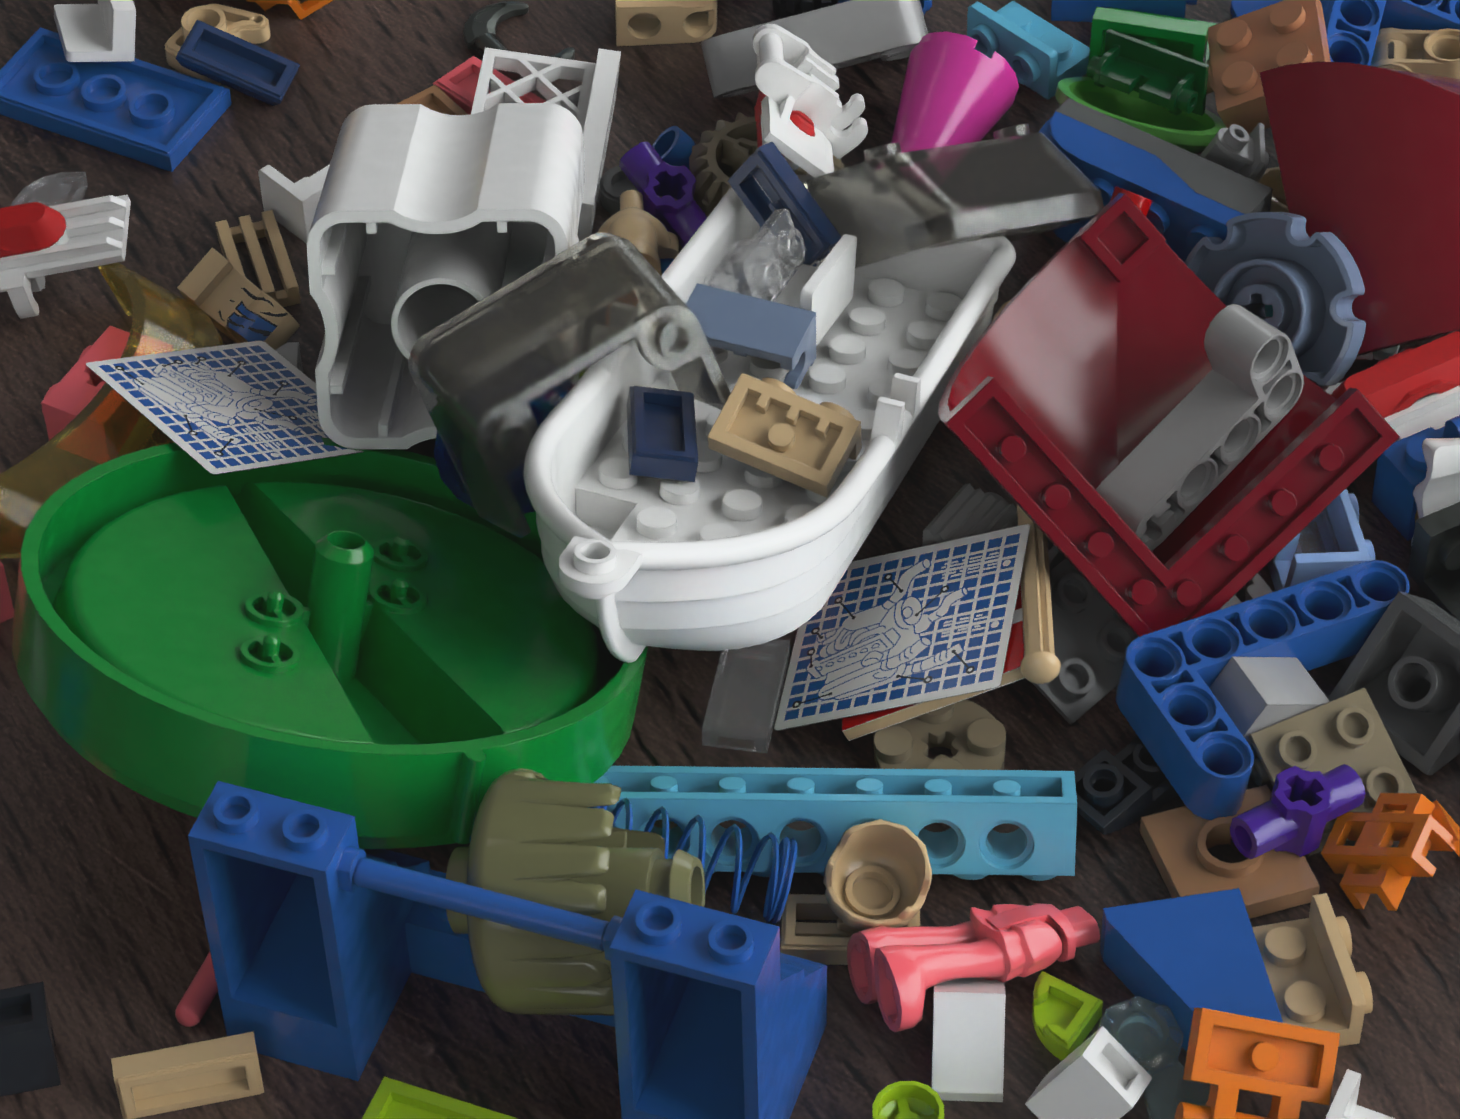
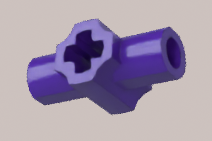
M641 142L623 155L620 159L619 167L635 188L643 195V210L657 218L664 225L667 232L677 235L679 244L684 248L707 218L706 214L693 199L697 180L685 165H669L663 161L649 142Z
M1345 764L1324 774L1320 771L1310 772L1302 770L1297 766L1290 767L1276 775L1269 801L1232 818L1230 825L1232 840L1239 852L1249 859H1254L1272 849L1276 852H1292L1299 857L1307 855L1319 848L1327 822L1363 805L1366 795L1363 782L1357 772Z

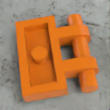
M1194 1008L1183 1080L1210 1084L1209 1096L1205 1106L1179 1102L1175 1119H1299L1301 1102L1330 1105L1340 1033L1212 1009ZM1239 1090L1272 1096L1271 1108L1267 1117L1237 1112Z

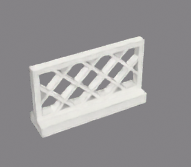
M485 47L471 114L488 110L498 103H524L519 97L537 90L548 100L543 103L560 105L569 110L579 121L583 132L585 183L577 236L582 247H586L588 239L592 235L600 190V179L603 173L615 107L621 51L599 48L596 63ZM496 69L517 72L523 78L505 85L493 74V71ZM558 79L580 81L582 85L562 94L551 82Z

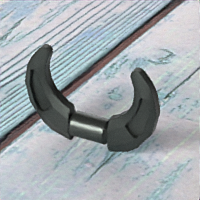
M514 1L498 2L486 5L472 13L465 23L463 30V39L467 48L476 49L482 57L485 47L507 50L496 39V28L502 21L510 17L527 14L529 12L528 4ZM568 47L560 53L549 57L574 60L575 50L572 47ZM497 70L512 80L523 78L517 72Z

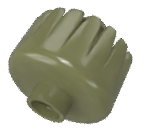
M526 768L506 771L492 782L479 805L471 834L470 846L457 847L453 850L446 872V879L609 922L614 915L624 916L635 889L702 907L705 905V877L699 858L678 849L673 859H665V841L661 835L654 832L613 827L614 815L612 812L603 808H587L614 805L619 801L621 787L611 783H579L548 780L541 773ZM446 910L452 931L456 934L469 935L471 955L480 984L492 1003L503 1011L534 1015L614 1016L611 962L605 959L604 951Z

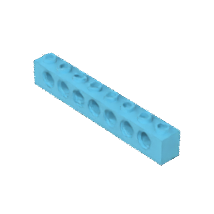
M611 766L603 776L594 782L611 783L621 787V795L617 803L624 798L630 801L633 812L632 830L644 831L654 811L661 806L666 809L669 821L678 825L675 828L669 829L667 859H672L689 821L700 815L705 822L706 828L704 876L718 842L726 828L719 825L724 821L734 820L746 825V827L740 829L743 841L741 872L746 871L761 839L772 832L777 838L778 845L786 836H788L789 840L793 837L795 838L798 845L794 873H817L824 876L827 862L841 840L843 833L854 825L878 819L907 826L926 845L932 874H953L958 878L966 880L982 879L988 875H1021L1024 878L1036 881L1050 880L1056 876H1075L1077 795L1074 771ZM617 803L607 806V811L613 812ZM625 805L620 811L613 827L625 829ZM662 814L659 815L657 820H662ZM796 821H804L812 824L814 827L809 830L798 831L787 825ZM698 822L693 827L683 848V851L697 858L699 853ZM932 823H944L951 827L943 832H931L924 829L925 826ZM1000 824H1013L1020 827L1010 833H999L992 830ZM653 826L651 832L662 836V829ZM734 830L723 847L713 873L735 871L736 836ZM771 839L764 846L752 875L770 877L772 870Z

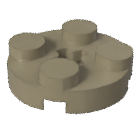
M965 699L876 731L874 735L873 759L877 769L1004 770L1006 730L1004 725L996 720L986 709ZM945 747L951 750L953 757L949 758L946 755L940 754L933 760L927 757L928 749Z

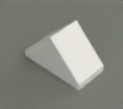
M962 978L933 986L932 1089L939 1094L942 1101L1003 1102L1006 999L1003 982L984 978Z

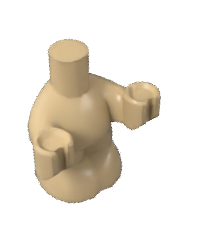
M627 190L620 195V211L608 218L600 227L598 233L588 239V261H605L604 278L606 282L614 289L625 290L641 282L658 281L662 276L660 259L677 257L679 254V239L674 233L667 232L664 225L657 218L643 210V195L640 192Z

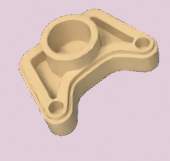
M217 3L191 8L182 16V27L165 43L166 59L168 65L180 73L220 86L221 83L182 67L176 60L177 53L196 20L252 44L264 43L270 39L269 20L262 14Z

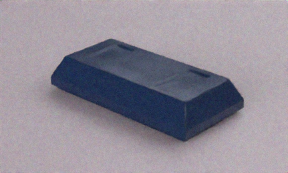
M196 20L176 56V60L182 67L272 106L281 103L300 68V64L199 20Z

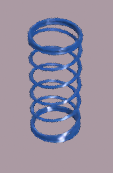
M624 798L617 803L612 812L614 815L613 826L625 805V829L632 830V805L627 798ZM607 806L590 807V808H603V809L607 810ZM661 806L650 817L644 832H651L659 815L662 814V837L665 841L664 856L667 859L669 817L666 809ZM697 815L686 826L675 852L678 849L683 850L693 827L698 822V858L704 870L706 828L702 817ZM733 824L725 830L713 853L704 876L705 893L723 847L734 830L736 836V857L730 912L735 915L740 908L756 862L764 846L771 839L772 870L766 892L763 917L766 923L771 921L775 925L781 919L789 895L798 844L794 837L789 840L788 836H786L778 845L777 838L772 832L764 836L750 859L740 885L743 841L740 828Z

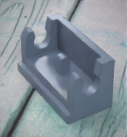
M697 283L672 328L673 341L682 343L676 355V360L691 362L700 345L705 344L733 351V354L743 357L749 355L780 363V368L789 370L783 383L790 388L797 389L809 367L813 365L816 359V312Z

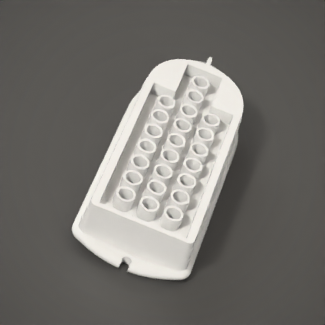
M797 175L841 237L844 234L857 237L853 298L816 346V359L813 365L809 367L800 386L797 389L791 388L796 395L817 404L822 402L835 403L848 410L856 420L861 421L862 449L855 460L847 459L828 498L711 450L708 447L707 436L741 373L759 380L768 377L784 382L789 370L780 368V363L749 355L743 357L733 354V351L705 344L700 345L691 362L676 360V355L682 343L673 341L672 328L697 283L768 300L791 271V268L732 187L636 309L618 304L611 306L609 329L595 326L592 330L586 372L548 414L531 439L525 456L523 474L526 492L536 511L538 534L541 538L542 557L553 583L562 598L578 614L600 628L605 645L615 658L623 662L632 663L638 659L646 646L697 651H720L760 645L796 630L821 610L939 422V402L951 376L974 343L992 322L993 309L998 299L999 287L1016 260L1015 249L1007 238L978 219L951 205L896 186L895 191L892 193L881 194L877 193L878 182L835 176V184L830 189L824 184L814 188L807 182V175ZM824 259L816 262V267H819ZM630 386L677 390L694 394L698 467L695 482L629 475L626 405Z

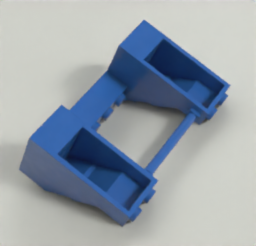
M217 781L188 834L227 1036L254 1032L258 1054L359 1081L411 973L485 992L474 967L469 935L456 934L452 931L446 910L604 951L605 959L611 962L614 1016H571L615 1027L622 1119H790L827 1025V965L780 953L779 926L635 889L623 917L614 915L610 922L446 879V873L431 870L430 862L425 859L386 849L359 848L355 816L222 781Z

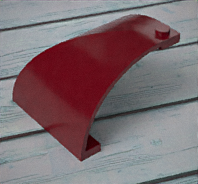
M1320 61L1289 64L1259 72L1289 213L1306 218L1305 228L1309 237L1316 232H1332L1345 245L1354 258L1364 282L1365 293L1357 296L1352 303L1354 316L1366 322L1362 345L1352 366L1373 361L1372 352L1460 331V79L1356 63Z
M1119 193L1024 285L990 323L951 376L939 402L938 415L947 428L1128 627L1140 637L1218 611L1400 436L1358 389L1349 388L1336 399L1303 374L1304 385L1302 393L1290 412L1159 546L1151 551L1096 489L1212 370L1204 348V338L1211 321L1227 306L1165 242L1164 236L1125 193Z

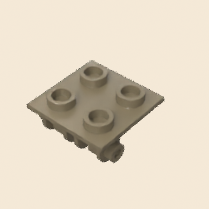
M1366 688L1249 735L1257 752L1250 776L1258 786L1267 783L1270 787H1273L1276 775L1293 766L1310 772L1320 771L1324 774L1345 764L1357 772L1366 792L1363 805L1349 812L1372 813L1380 793H1417ZM1337 818L1326 823L1319 848L1307 854V857L1322 852Z

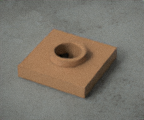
M1267 784L1247 789L1242 806L1234 816L1206 820L1193 814L1186 806L1141 817L1140 834L1172 898L1239 888L1249 919L1311 903L1312 895L1319 894L1320 885L1305 856L1299 857L1292 852H1276L1272 849L1254 859L1248 858L1242 862L1228 863L1213 857L1207 850L1216 845H1230L1232 818L1269 801L1271 791Z

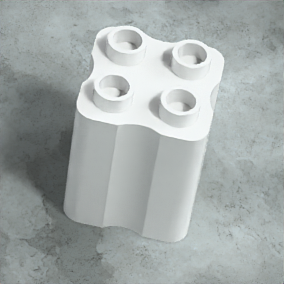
M498 103L483 112L469 115H450L433 111L422 104H373L354 110L344 120L307 238L310 295L321 311L325 326V335L315 368L318 419L324 433L333 442L345 448L358 450L408 449L425 440L453 437L476 442L488 449L528 448L540 424L577 383L589 295L587 252L582 247L577 236L585 183L583 132L579 121L569 110L552 103Z

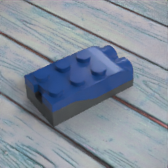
M1070 98L1043 125L1031 149V165L1039 169L1029 193V209L1046 217L1049 227L1057 237L1065 242H1068L1079 232L1081 227H1084L1110 202L1116 186L1153 200L1147 218L1164 236L1165 242L1183 262H1185L1189 253L1203 237H1220L1224 241L1227 237L1226 223L1229 219L1248 213L1270 212L1272 188Z

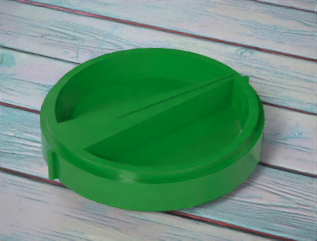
M321 437L324 445L345 448L336 444L330 438ZM169 443L122 455L97 465L71 479L54 492L36 511L28 525L20 552L12 626V654L18 675L30 698L58 734L84 759L109 777L149 799L195 818H198L217 781L355 816L359 848L362 849L416 848L452 843H470L475 817L486 791L497 777L509 770L526 768L541 773L548 780L594 783L619 758L630 737L648 646L645 647L638 659L632 663L618 660L606 647L600 628L578 614L562 598L544 564L541 553V538L538 534L536 511L531 504L527 492L460 465L400 449L359 450L364 451L362 453L212 475L176 443Z

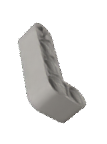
M850 0L706 39L700 44L714 99H721L759 90L755 82L757 55L753 48V35L760 26L765 24H776L804 40L817 55L836 69L881 58L882 61L907 58L912 49L919 44L921 38L928 34L920 0Z
M1232 304L1222 309L1211 321L1206 331L1204 348L1212 370L1096 489L1151 551L1159 546L1290 412L1302 393L1304 377L1289 337L1241 305Z

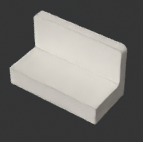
M98 0V4L54 5V19L64 55L68 62L134 61L136 8L133 0Z
M844 234L819 267L797 262L768 299V301L816 312V346L853 298L857 248L856 236Z

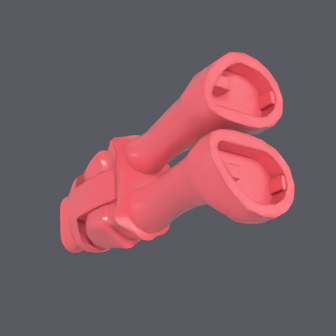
M1033 903L1034 905L1030 906L996 904L992 906L991 910L971 907L970 921L953 926H880L854 933L847 945L848 971L854 991L860 1001L864 1004L878 1002L886 1025L891 1031L899 1032L915 1027L923 1019L925 994L928 988L942 982L962 978H984L1004 983L1017 976L1027 977L1049 967L1056 960L1065 962L1074 959L1076 948L1098 943L1100 940L1099 926L1095 918L1080 906L1059 910L1052 904Z

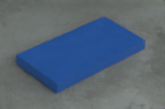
M41 27L0 69V115L170 172L175 170L232 104L230 89L136 58H134V61L68 62L64 55L59 33Z

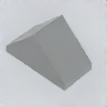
M1232 657L1210 686L1212 693L1249 743L1254 757L1257 752L1249 738L1250 734L1330 702L1297 657Z

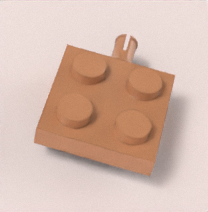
M1283 0L1209 27L1208 44L1210 58L1208 61L1209 72L1206 95L1212 92L1215 93L1217 113L1227 128L1232 124H1237L1243 127L1248 134L1253 131L1258 123L1264 124V129L1270 128L1271 125L1259 72L1289 64L1316 61L1331 62L1321 1Z

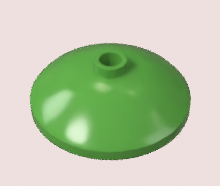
M1069 77L1062 79L1058 82L1055 93L1059 106L1070 98L1194 154L1203 152L1221 128H1226L1222 119L1205 109V113L1202 116L1192 112L1190 114L1182 112L1180 115H1174L1167 108L1140 99L1138 92L1132 91L1130 94H1126L1108 86L1098 87L1094 84V80L1091 77Z

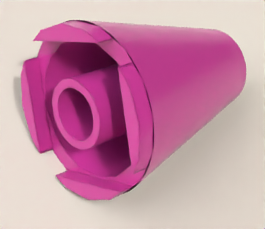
M947 31L926 34L921 38L919 44L912 49L908 59L887 161L888 173L893 178L897 187L920 194H931L938 191L1010 109L1018 92L1019 84L1015 71L1003 56L994 51L990 59L988 56L975 50L978 40L967 35Z

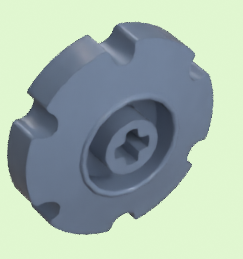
M1256 212L1236 216L1229 219L1226 223L1228 232L1224 241L1220 237H1203L1189 253L1184 263L1226 306L1232 304L1241 305L1285 333L1291 340L1301 371L1312 382L1315 381L1319 386L1336 385L1356 359L1366 329V322L1356 318L1352 312L1354 299L1365 293V287L1359 268L1345 245L1332 232H1316L1309 237L1305 228L1306 218L1286 212ZM1265 305L1273 306V317H1266Z

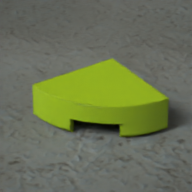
M1041 971L1033 991L1032 1021L1042 1044L1062 1061L1083 1043L1102 1016L1103 1000Z

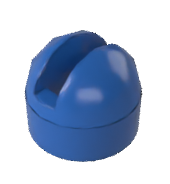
M671 126L658 136L652 147L663 161L669 165H685L689 169V157L692 154V146L697 144L678 126Z

